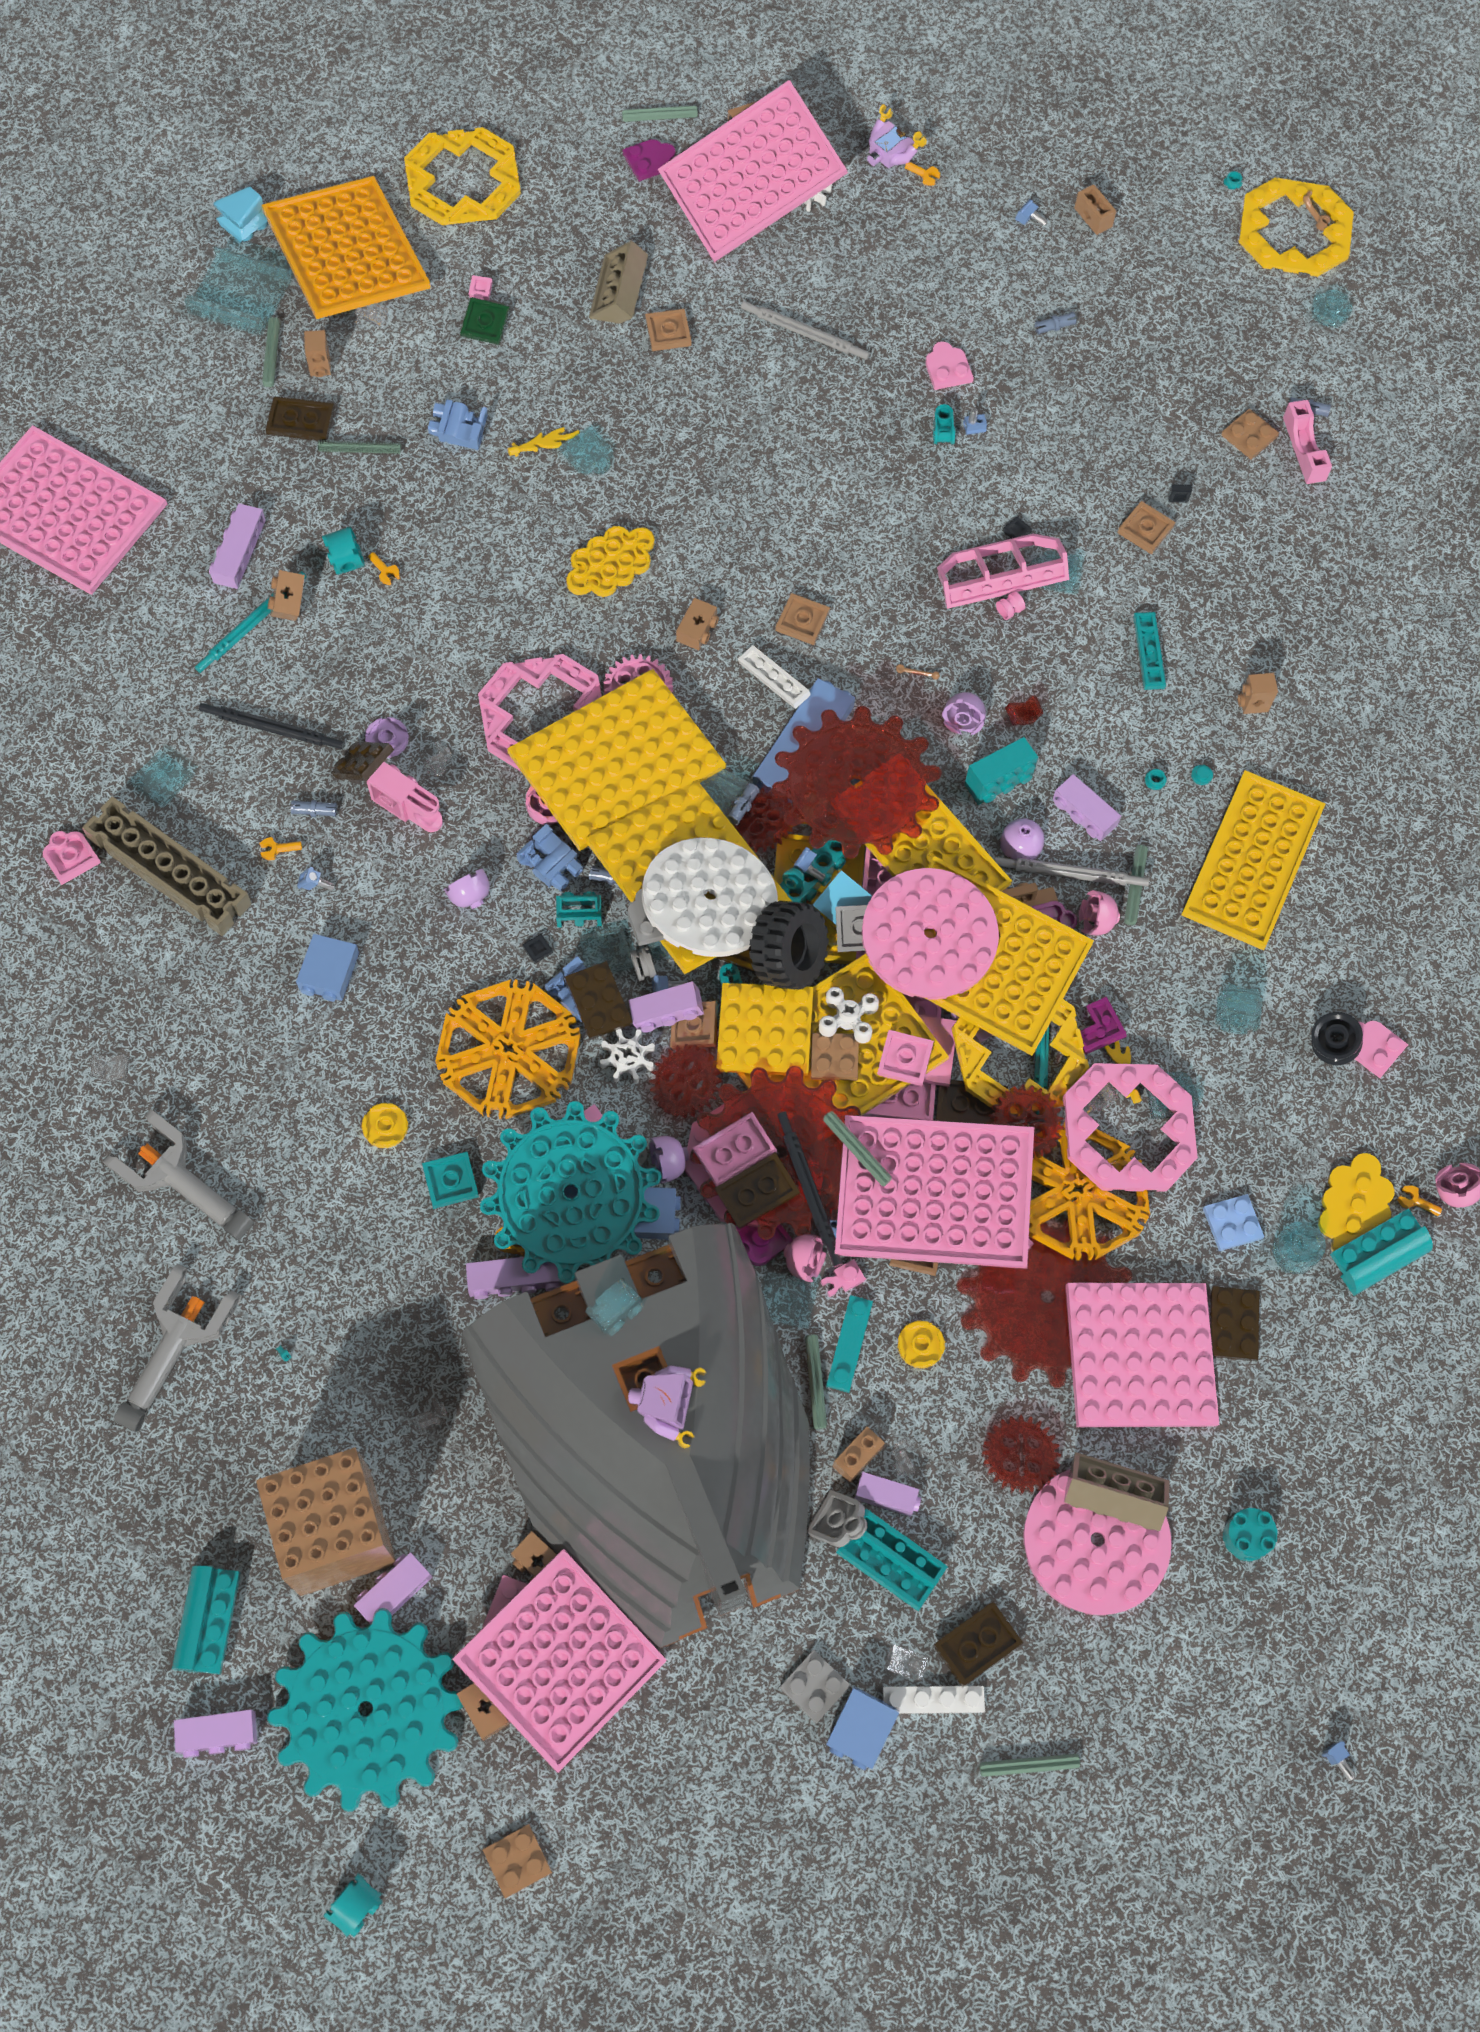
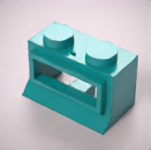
M588 891L583 893V895L564 892L561 896H556L557 928L562 927V921L574 920L575 926L578 927L584 925V920H597V926H602L601 895ZM595 905V909L562 910V906Z

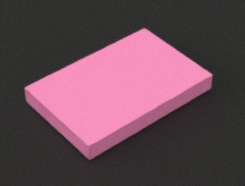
M919 1015L949 1056V1060L925 1074L923 1083L949 1087L955 1048L951 1028L956 1020Z
M753 1112L692 1148L716 1187L773 1153H777L775 1146Z

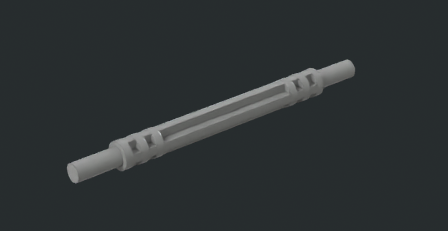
M743 301L741 304V309L758 315L760 319L799 333L833 349H838L840 352H845V354L851 353L865 360H868L870 352L853 346L851 342L779 314L776 311L763 306L760 308L746 301Z
M995 857V862L999 866L1015 868L1016 871L1123 886L1132 884L1148 887L1149 878L1131 876L1126 872L1022 858L1014 860Z

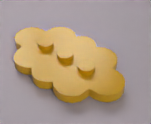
M613 526L605 532L604 537L595 536L591 538L587 543V548L577 549L571 555V567L573 570L568 573L566 578L568 590L576 595H585L593 591L598 596L608 597L617 590L618 586L630 585L635 575L645 573L651 565L649 552L655 545L653 533L643 527L629 532L624 527Z
M1362 1153L1357 1155L1351 1161L1350 1166H1338L1331 1171L1328 1177L1330 1188L1325 1191L1321 1198L1325 1211L1321 1213L1318 1219V1226L1325 1236L1332 1238V1252L1391 1218V1210L1388 1203L1394 1197V1187L1388 1179L1380 1176V1162L1371 1154Z

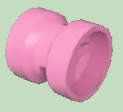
M1014 591L1008 595L1007 599H1001L996 602V608L1004 620H1008L1014 616V613H1020L1025 609V602L1021 595Z

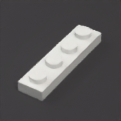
M754 645L738 658L739 663L794 709L811 695L806 687Z
M962 1686L883 1687V1702L898 1709L899 1714L985 1713L984 1686H965L964 1688Z

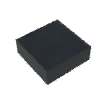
M1171 484L1168 502L1188 503L1192 493V485Z
M1017 516L1003 527V532L1013 539L1029 535L1032 532V528Z
M542 934L522 944L523 949L534 964L553 954V950Z

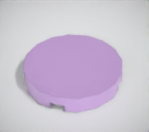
M387 717L388 719H376L368 726L365 733V741L389 743L394 750L387 758L399 755L408 744L409 736L406 726L401 721L391 717Z

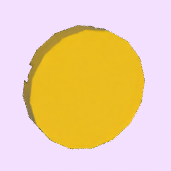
M392 1103L374 1105L362 1119L364 1137L370 1144L378 1148L396 1146L405 1138L408 1132L406 1114Z
M918 1320L904 1327L898 1337L897 1348L900 1357L907 1364L915 1368H927L933 1366L941 1359L945 1350V1340L942 1332L932 1323Z

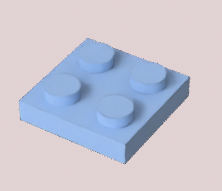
M1248 1194L1203 1207L1219 1251L1264 1238Z

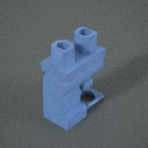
M448 399L445 404L435 403L433 417L441 418V421L430 420L428 432L438 436L441 442L479 450L488 416L487 408L482 407L477 418L474 412H468V407L463 403L453 402Z
M547 824L517 853V860L521 865L534 867L533 874L549 888L553 886L559 891H563L569 884V880L563 875L568 871L574 877H577L583 871V865L577 860V853L561 841ZM534 847L539 852H541L545 856V858L542 859L538 854H535Z
M578 956L562 969V972L545 984V990L548 995L562 999L560 1004L572 1013L576 1021H581L570 992L563 980L564 976L586 969Z

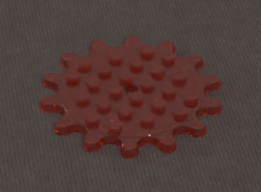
M859 706L855 709L854 717L851 720L843 721L838 718L835 711L828 709L821 713V729L811 731L801 725L793 729L792 735L799 743V748L795 752L781 751L775 755V763L787 770L789 775L786 780L773 784L772 793L777 798H787L793 802L792 809L784 815V822L789 827H795L799 824L809 825L812 828L809 844L814 849H820L826 842L835 840L842 844V853L847 859L855 858L859 853L860 846L863 844L874 845L878 852L885 856L893 851L892 836L894 834L902 833L912 839L922 834V827L916 821L915 815L920 811L934 812L938 809L939 800L925 791V785L937 781L941 777V769L935 765H924L920 761V755L928 749V740L924 737H917L913 740L904 739L900 734L903 727L901 717L891 716L884 724H876L871 719L870 709L866 706ZM859 779L863 784L855 788L851 784V780Z
M799 1066L789 1067L785 1078L780 1082L770 1080L764 1068L756 1067L751 1071V1086L748 1090L739 1091L731 1084H723L718 1091L719 1097L724 1102L723 1111L718 1114L703 1112L697 1117V1124L700 1128L706 1130L711 1137L753 1112L775 1148L783 1147L787 1150L788 1154L781 1158L780 1161L800 1191L799 1195L756 1220L758 1223V1235L764 1240L771 1239L775 1234L777 1226L781 1223L790 1224L797 1236H802V1234L810 1235L812 1232L811 1219L813 1216L783 1139L784 1132L777 1114L786 1111L793 1132L797 1133L826 1214L830 1220L837 1221L843 1142L824 1122L823 1117L830 1111H833L845 1124V1115L861 1116V1111L858 1107L852 1105L842 1109L834 1106L832 1098L837 1091V1085L831 1079L822 1081L816 1088H809L803 1082V1070ZM692 1149L690 1153L692 1162L701 1164ZM711 1178L700 1186V1194L707 1199L718 1196L715 1191L716 1186ZM726 1210L724 1221L727 1224L732 1223L736 1225Z
M1066 1218L1062 1227L1058 1229L1049 1227L1046 1222L1040 1225L1041 1231L1062 1243L1070 1241L1068 1218ZM1100 1236L1096 1239V1242L1104 1244L1111 1239L1107 1236ZM1029 1237L1034 1244L1028 1249L1027 1269L978 1265L979 1272L976 1276L971 1278L962 1277L957 1281V1290L962 1294L971 1296L975 1302L974 1309L971 1312L965 1313L961 1317L960 1322L966 1330L980 1329L986 1333L987 1341L980 1350V1356L983 1360L991 1362L999 1356H1007L1012 1360L1013 1369L1011 1374L1015 1381L1025 1382L1033 1370L1041 1369L1046 1372L1052 1387L1061 1388L1066 1383L1067 1370L1072 1367L1066 1284L1128 1283L1131 1281L1133 1274L1128 1267L1114 1268L1110 1266L1106 1261L1107 1254L1095 1260L1096 1256L1094 1253L1092 1260H1088V1254L1081 1252L1080 1260H1076L1075 1256L1072 1260ZM1049 1291L1052 1293L1054 1301L1045 1303L1041 1299V1293Z

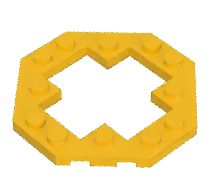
M483 127L475 128V131L470 132L453 130L443 135H437V132L428 133L404 157L411 207L440 225L497 219L521 195L513 145ZM472 145L498 161L490 169V176L500 181L501 184L482 204L465 195L452 207L427 192L435 183V176L425 171L424 168L444 148L460 157Z
M1273 178L1245 194L1239 243L1263 268L1283 269L1285 272L1297 274L1303 272L1309 273L1310 276L1319 277L1348 259L1354 211L1329 186ZM1308 191H1312L1310 200L1313 199L1335 222L1323 231V234L1332 242V245L1308 259L1295 246L1279 255L1257 232L1267 226L1270 221L1260 209L1284 195L1297 207H1300L1304 204L1303 197L1307 195Z
M1063 999L1051 1020L1060 1028L1049 1045L1068 1057L1048 1090L1029 1078L1018 1095H1015L980 1070L991 1054V1051L973 1039L979 1027L958 1017L951 1029L966 1091L1002 1116L1063 1107L1064 1094L1089 1069L1088 1060L1085 1059L1083 1051L1084 1044L1081 1032L1077 1027L1075 1019L1076 1012L1074 1006Z

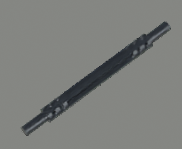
M200 703L199 711L216 715L222 720L318 746L327 745L343 750L345 745L344 741L326 737L324 733L224 706L219 708L205 703Z
M786 1111L781 1112L777 1116L784 1132L783 1139L823 1246L827 1247L833 1266L838 1267L843 1263L840 1255L835 1254L836 1237L797 1133L793 1132Z

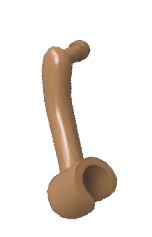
M1308 191L1307 195L1303 197V202L1307 210L1317 221V229L1324 230L1330 222V217L1318 214L1310 200L1312 191Z

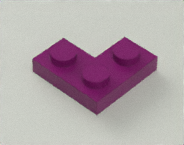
M1107 997L1086 1005L1094 1025L1080 1031L1085 1055L1127 1037L1126 1031Z

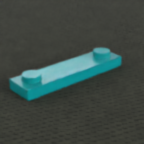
M1155 612L1134 613L1133 620L1144 690L1165 689L1166 680Z
M850 1295L826 1387L847 1393L850 1392L873 1301Z

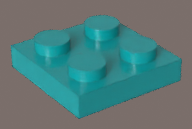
M468 1152L422 1163L433 1209L479 1197Z

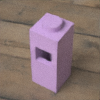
M865 1472L861 1474L854 1498L858 1501L911 1517L913 1511L918 1512L921 1497H918L919 1489Z

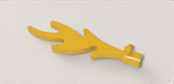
M562 427L548 433L544 438H542L543 434L539 433L534 439L523 445L518 446L512 443V447L507 448L509 456L515 455L517 457L522 451L537 452L538 447L559 448L562 447V442L556 441L574 438L579 434V430L570 434L559 435L565 431V428Z
M1119 1040L1114 1042L1115 1049H1111L1109 1045L1105 1046L1107 1054L1115 1064H1131V1052L1128 1046H1126L1124 1054L1120 1051ZM1134 1089L1126 1097H1131L1134 1104L1141 1102L1137 1089Z

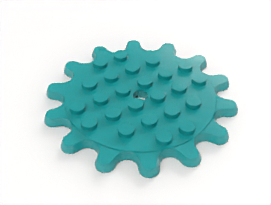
M572 1101L567 1106L565 1117L561 1120H553L545 1109L537 1107L530 1114L532 1129L529 1133L519 1134L509 1128L501 1132L500 1140L506 1146L508 1155L503 1161H487L483 1164V1175L493 1179L498 1188L493 1196L484 1198L481 1201L480 1210L485 1215L495 1214L503 1219V1228L494 1237L495 1246L500 1249H506L514 1244L522 1246L525 1250L522 1268L526 1273H535L543 1263L552 1262L557 1266L559 1280L567 1284L575 1279V1272L581 1264L593 1266L610 1259L611 1253L617 1249L625 1250L630 1255H636L641 1252L642 1242L636 1237L634 1229L639 1222L652 1223L657 1221L660 1216L659 1209L646 1202L644 1193L647 1188L660 1183L661 1173L655 1168L645 1169L638 1164V1156L646 1149L647 1141L642 1135H635L630 1139H621L616 1133V1127L619 1123V1116L616 1112L607 1111L599 1121L590 1122L584 1116L583 1105L578 1101ZM568 1186H574L578 1190L577 1196L573 1199L566 1197L564 1194V1190Z
M385 1608L376 1610L371 1624L365 1628L356 1626L348 1612L337 1613L334 1617L335 1631L328 1640H321L311 1632L303 1633L298 1641L305 1655L303 1664L298 1668L282 1666L275 1672L276 1682L288 1690V1701L282 1706L272 1708L267 1714V1720L270 1725L285 1727L290 1733L288 1744L278 1752V1762L283 1766H290L301 1762L308 1767L309 1774L303 1789L310 1797L319 1795L327 1786H336L341 1792L340 1805L347 1812L356 1810L362 1795L368 1791L377 1793L382 1805L386 1808L395 1807L400 1800L399 1785L407 1778L415 1780L423 1787L430 1786L435 1780V1772L429 1765L430 1754L435 1750L451 1752L457 1748L459 1742L456 1734L448 1731L444 1725L445 1716L449 1712L463 1708V1704L457 1695L459 1691H448L442 1684L444 1674L454 1666L452 1654L448 1652H443L436 1656L426 1654L423 1644L428 1636L427 1626L423 1623H415L407 1632L397 1633L392 1628V1614ZM364 1701L370 1702L373 1706V1712L367 1717L362 1716L359 1712V1706Z

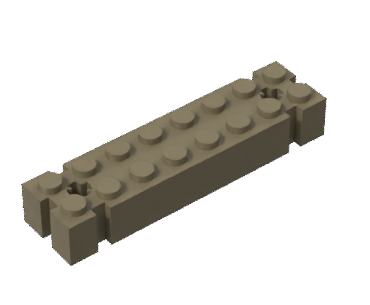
M113 796L100 808L102 815L99 818L94 815L82 827L89 841L100 849L105 847L110 856L201 922L206 919L208 926L222 937L234 925L232 918L236 914L241 917L252 905L247 892L234 883L230 887L226 877L134 811L129 813L126 806Z

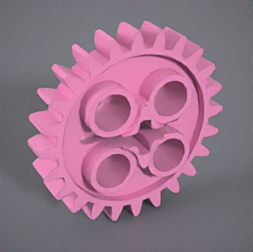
M642 654L639 655L638 659L631 655L629 661L622 657L623 663L621 664L616 661L615 668L609 667L610 674H605L604 695L624 685L620 682H629L639 677V674L646 673L651 669L655 670L668 689L673 692V679L670 677V671H665V664L658 666V659L651 662L650 656L644 660Z

